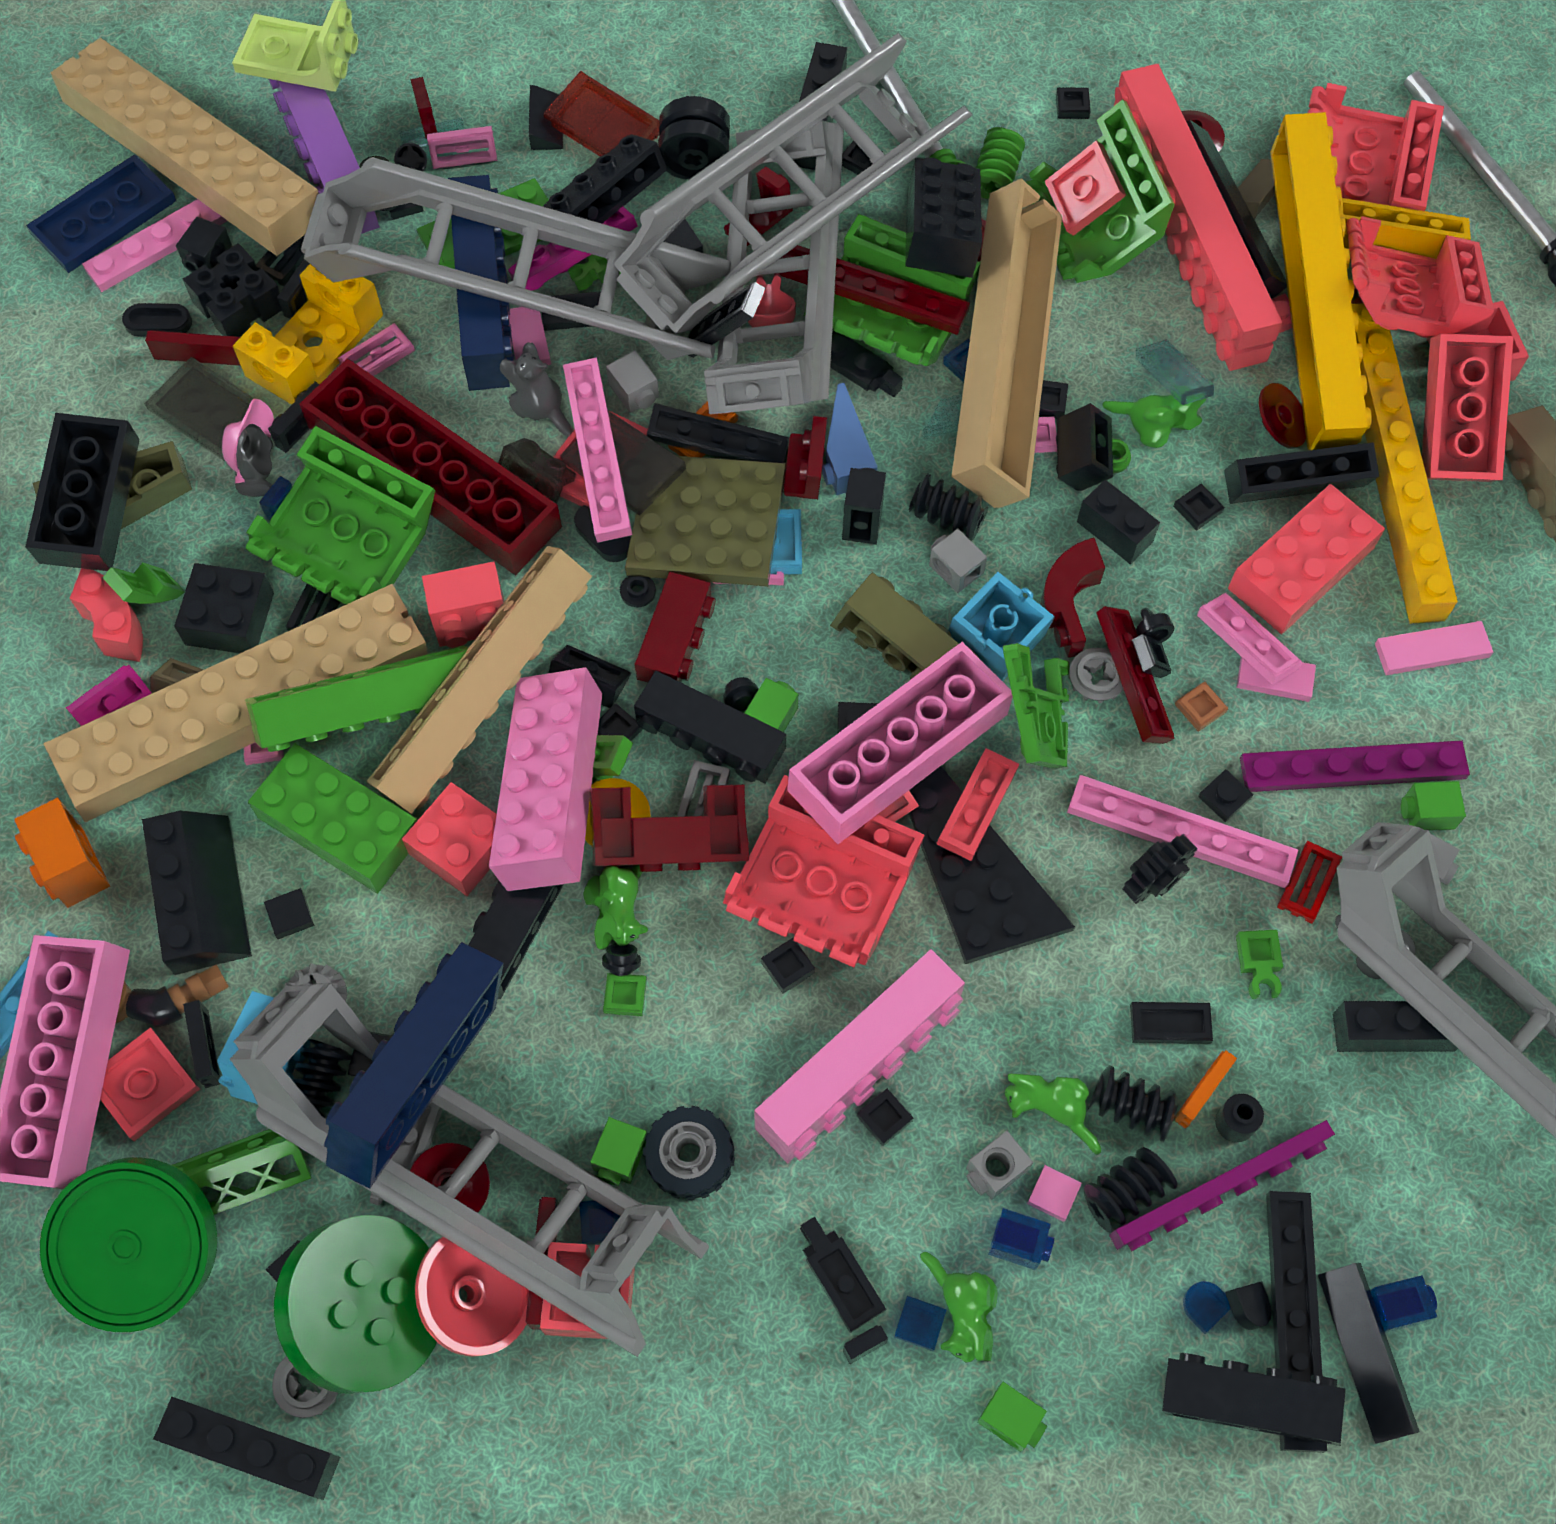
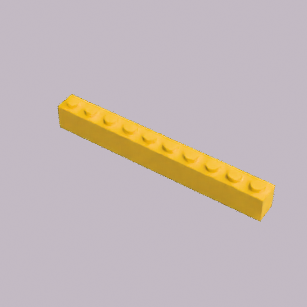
M1364 303L1352 304V311H1356L1358 314V329L1355 332L1356 341L1361 343L1363 349L1360 370L1361 375H1365L1367 379V392L1364 396L1365 407H1369L1371 410V426L1365 431L1367 443L1374 442L1380 476L1376 479L1409 623L1445 621L1458 601L1391 332L1379 324H1375Z

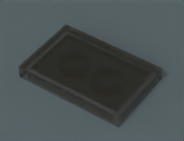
M190 357L144 404L150 412L225 461L222 454L224 429L231 423L242 421L254 398Z
M608 410L626 504L630 510L640 516L686 470L685 461ZM576 440L560 456L564 464L584 477Z

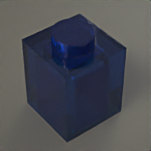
M1003 1208L998 1217L988 1255L1036 1270L1041 1260L1049 1261L1055 1238L1048 1236L1051 1223Z
M1423 1275L1377 1286L1370 1290L1385 1333L1423 1324L1437 1318L1435 1311L1437 1309V1299L1431 1286L1425 1284Z

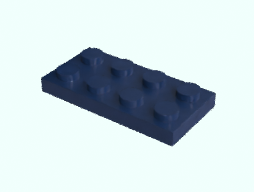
M134 154L26 226L30 234L67 273H70L177 200L174 193Z

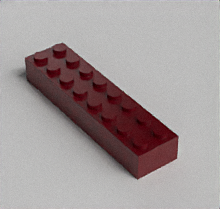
M348 358L299 403L307 425L311 430L317 426L434 488L435 494L430 515L515 576L562 528L559 509L556 503Z

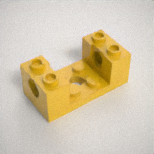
M309 264L299 275L308 301L273 337L271 331L255 322L233 345L245 377L291 405L295 402L297 396L302 391L307 390L314 382L322 383L340 363L338 357L353 349L383 316L373 282L364 277H358L333 283ZM319 337L323 339L318 346H305V343L310 338Z

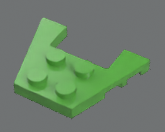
M1018 643L1003 645V653L1021 735L1020 748L1026 763L1048 768L1067 767L1068 723L1062 722L1061 716L1065 715L1062 703L1069 702L1067 689H1062V677L1069 675V662L1060 658L1044 660L1047 691L1033 686L1030 648Z

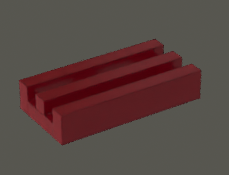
M419 77L410 80L424 135L427 139V134L438 132L424 79Z

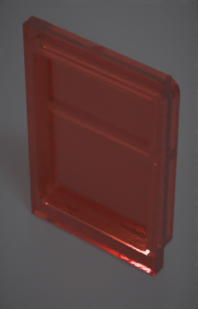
M582 71L574 77L544 112V117L551 121L555 129L598 156L610 152L619 144L622 138L630 134L652 141L659 136V120Z

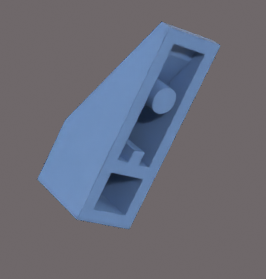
M845 383L837 385L826 449V464L822 465L824 481L826 485H833L836 495L846 493L850 468H872L876 471L878 469Z

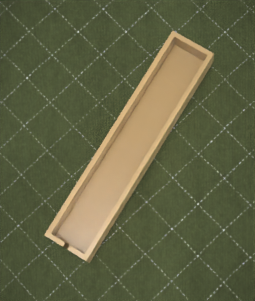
M102 38L97 39L78 53L79 59L72 57L50 72L62 101L274 255L278 256L306 234L317 194H319L317 188Z
M1022 178L990 193L951 475V477L977 496H982V499L994 508H1001L1029 498L1062 222V215L1045 199L1039 201L1040 195Z
M390 584L43 744L74 807L84 822H88L255 743L245 699L426 655V642L412 617H408L407 608L393 584Z

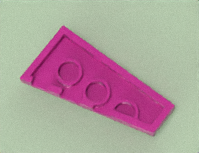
M624 207L620 208L603 223L629 232L638 227L634 215ZM551 242L547 246H536L525 289L530 291L539 289L546 281L558 274L567 272L569 268L591 254ZM517 262L508 269L512 280Z

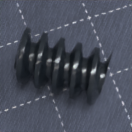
M927 473L914 492L909 512L915 507V516L919 519L928 512L927 521L930 524H934L940 519V527L946 530L953 524V532L956 529H959L961 532L966 529V537L970 541L974 540L988 511V506L985 509L981 508L982 496H978L973 503H970L969 491L966 490L958 498L956 497V485L953 484L945 492L943 491L944 480L940 479L934 486H931V474Z
M308 1039L315 1046L301 1048L300 1054L307 1058L309 1062L296 1063L294 1068L303 1075V1078L292 1079V1081L319 1114L327 1119L328 1115L322 1111V1108L333 1107L336 1103L327 1093L341 1090V1086L333 1080V1076H346L347 1073L338 1062L351 1060L352 1055L341 1048Z
M1109 1065L1099 1077L1087 1111L1095 1102L1099 1103V1116L1101 1117L1112 1108L1114 1109L1115 1123H1119L1125 1115H1128L1129 1128L1133 1130L1143 1121L1145 1122L1144 1135L1149 1136L1156 1127L1160 1128V1141L1164 1143L1178 1105H1175L1176 1093L1170 1090L1161 1099L1160 1086L1154 1084L1145 1092V1080L1142 1078L1137 1079L1130 1086V1074L1126 1071L1115 1080V1068Z
M1143 1147L1136 1151L1135 1157H1126L1123 1160V1166H1113L1110 1169V1175L1104 1173L1098 1176L1097 1184L1092 1182L1084 1186V1196L1095 1220L1104 1230L1110 1233L1113 1232L1109 1221L1110 1218H1113L1120 1225L1125 1224L1126 1219L1122 1210L1126 1209L1133 1216L1139 1214V1210L1135 1201L1139 1200L1146 1207H1150L1152 1205L1149 1196L1150 1191L1158 1198H1163L1165 1192L1161 1184L1164 1182L1171 1189H1176L1178 1183L1167 1164L1156 1153Z

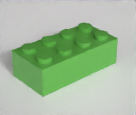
M296 743L293 744L248 800V804L258 819L377 894L408 855L402 838L417 822V819Z

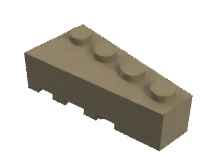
M1541 405L1507 416L1505 454L1511 463L1513 476L1517 480H1521L1527 491L1529 504L1532 508L1537 509L1542 517L1546 534L1550 538H1554L1556 542V420Z

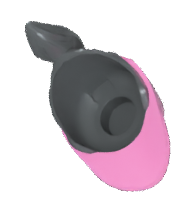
M256 398L251 401L242 421L231 423L225 427L222 438V454L228 466L235 471V487L240 494L248 497L270 495L277 498L279 495L277 488L265 480L272 470L270 452L273 447V441L270 438L271 434L268 428L274 421L273 413L265 402Z

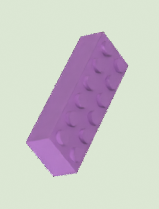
M268 79L272 89H278L277 92L273 93L279 112L287 113V115L283 116L289 135L297 136L296 139H293L296 151L300 159L308 161L303 163L310 183L318 184L315 188L318 189L319 194L323 193L326 182L348 175L360 168L324 89ZM375 211L367 212L361 234L379 228Z

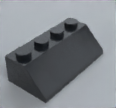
M180 810L142 819L162 961L174 975L251 957L252 953L229 817L226 815Z

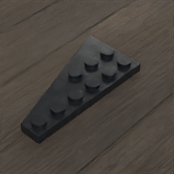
M941 766L909 790L919 805L909 812V816L915 831L924 834L921 848L965 964L1074 931L1075 926L991 825H989L972 861L937 845L938 839L962 794L961 789Z

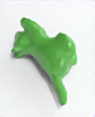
M1176 383L1175 392L1172 395H1150L1140 398L1136 402L1104 401L1102 406L1112 413L1129 415L1134 429L1140 435V441L1145 446L1159 448L1167 443L1172 428L1191 430L1201 424L1202 418L1197 414V411L1205 402L1207 396L1203 392L1193 394L1181 388L1180 383Z
M607 865L602 870L600 876H593L585 886L583 896L586 905L597 906L600 912L594 930L595 943L600 950L606 949L611 940H614L619 946H626L636 938L638 939L640 934L648 931V928L640 924L634 916V902L638 893V880L642 874L639 865H633L631 869L618 867L617 865Z
M1008 1074L1009 1082L1015 1085H1009L1005 1089L1004 1094L1009 1107L1012 1109L1013 1118H1017L1022 1112L1037 1109L1068 1126L1094 1154L1099 1155L1101 1153V1146L1097 1137L1084 1126L1086 1115L1085 1101L1089 1095V1090L1079 1078L1056 1077L1054 1081L1049 1083L1040 1075Z
M922 1252L920 1258L942 1287L944 1299L954 1323L952 1335L949 1340L941 1344V1349L950 1351L955 1357L962 1359L965 1363L972 1362L975 1358L979 1361H991L993 1334L986 1316L997 1304L998 1292L994 1281L987 1275L979 1272H973L968 1275L963 1273L947 1274L936 1257L928 1252Z

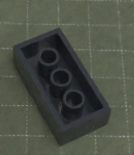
M915 158L907 190L905 267L973 278L982 245L980 169L964 163L958 165L944 163L935 158Z
M55 413L25 546L39 564L108 571L110 567H113L140 440L129 421Z

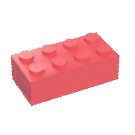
M1439 334L1430 339L1422 460L1427 480L1476 482L1503 480L1513 336Z
M1329 484L1236 569L1228 589L1282 635L1375 548L1385 528L1332 484Z

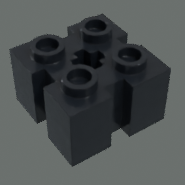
M239 243L217 256L219 264L209 269L206 265H203L183 278V282L194 305L207 319L211 317L215 328L222 336L241 337L251 327L250 323L257 318L266 322L282 311L277 296L280 294L278 285L262 268L257 269L254 259Z

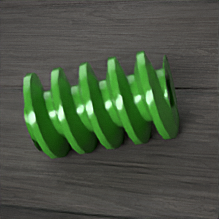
M993 127L987 130L977 166L975 167L980 169L981 198L989 199L990 193L1015 180L1019 161L1025 148V141L1017 132L1003 127Z

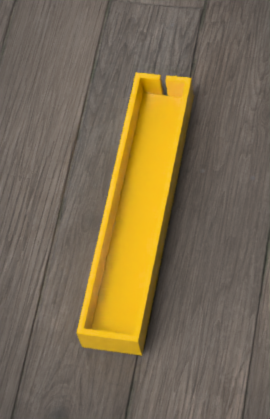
M1326 112L1286 114L1279 128V135L1275 138L1270 155L1308 450L1356 445L1361 442L1365 431L1371 426V410L1369 407H1365L1364 396L1367 392V379L1365 375H1361L1360 370L1363 349L1361 343L1356 341L1355 332L1358 329V314L1356 311H1352L1351 301L1354 296V283L1352 279L1348 280L1347 269L1350 264L1349 249L1344 248L1343 244L1346 223L1344 217H1340L1339 214L1342 194L1341 188L1339 186L1336 187L1335 184L1337 158L1331 154L1333 128L1327 124Z

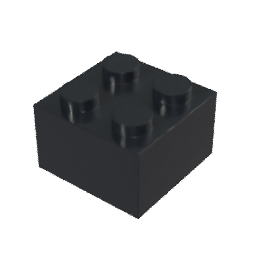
M194 563L174 627L186 646L240 654L259 645L274 591L265 573Z

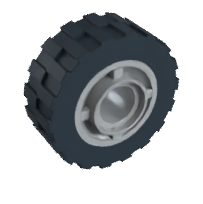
M680 1106L676 1107L674 1111L670 1112L668 1110L662 1114V1118L658 1121L655 1120L651 1125L650 1133L647 1132L645 1138L646 1147L643 1148L647 1171L658 1187L665 1193L671 1194L674 1198L680 1199L681 1197L686 1198V1200H695V1198L702 1197V1199L706 1198L713 1191L716 1190L717 1192L722 1187V1183L728 1180L731 1175L730 1169L731 1166H734L735 1149L730 1133L725 1127L724 1122L720 1118H716L714 1113L707 1109L704 1111L698 1106H691V1108ZM694 1144L700 1147L699 1156L694 1161L683 1162L679 1159V1152L685 1145Z

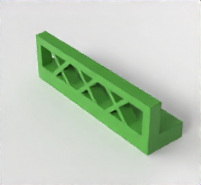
M271 1129L172 1164V1166L189 1176L199 1188L207 1186L220 1191L216 1200L209 1203L214 1215L311 1179V1172L302 1149ZM291 1154L299 1169L286 1175L271 1171L275 1160ZM245 1171L259 1176L255 1186L246 1190L231 1185L235 1175Z

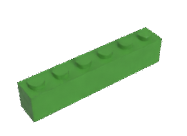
M464 645L245 699L255 741L262 749L268 748V751L273 752L289 748L291 746L290 741L305 738L306 742L318 741L327 738V732L342 728V732H353L363 729L365 727L364 722L376 719L379 720V723L396 721L401 718L400 713L411 710L419 714L468 650V647Z

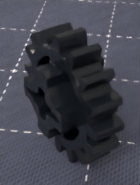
M1185 834L1175 837L1170 843H1165L1164 841L1162 843L1156 842L1131 865L1132 877L1125 882L1122 890L1135 904L1144 901L1150 894H1153L1155 897L1158 895L1163 896L1189 872L1190 868L1186 865L1187 861L1195 855L1194 852L1198 848Z

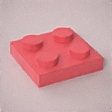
M1097 140L1045 180L1056 209L1062 215L1063 225L1066 231L1073 236L1126 196L1103 144Z
M150 1027L108 1060L100 1100L127 1136L135 1142L198 1092L200 1088Z

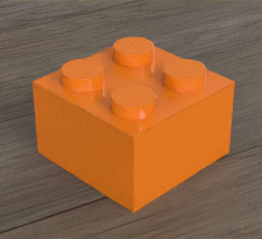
M58 797L14 819L20 833L15 835V839L22 852L26 856L30 855L34 862V865L29 867L30 872L39 887H45L53 901L59 898L69 908L110 887L82 825Z

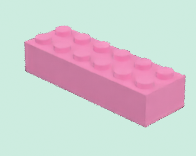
M961 642L789 769L787 791L826 833L839 844L1007 716L1013 698L1012 691Z
M586 667L523 677L516 684L489 868L507 891L580 882L590 788L593 777V763L595 761V747L597 744L596 738L602 702V692Z
M33 936L0 1089V1182L64 1189L74 1179L85 1173L130 954L129 949L100 940Z
M930 949L754 1110L755 1130L787 1164L794 1157L799 1161L804 1159L816 1147L817 1143L814 1140L823 1130H826L828 1133L833 1132L845 1120L846 1116L843 1113L851 1104L862 1105L874 1093L875 1089L872 1086L882 1076L886 1080L891 1078L904 1064L901 1059L910 1050L914 1053L919 1052L932 1038L929 1033L936 1025L940 1023L945 1027L958 1015L960 1010L957 1007L963 1001L961 995L965 982Z

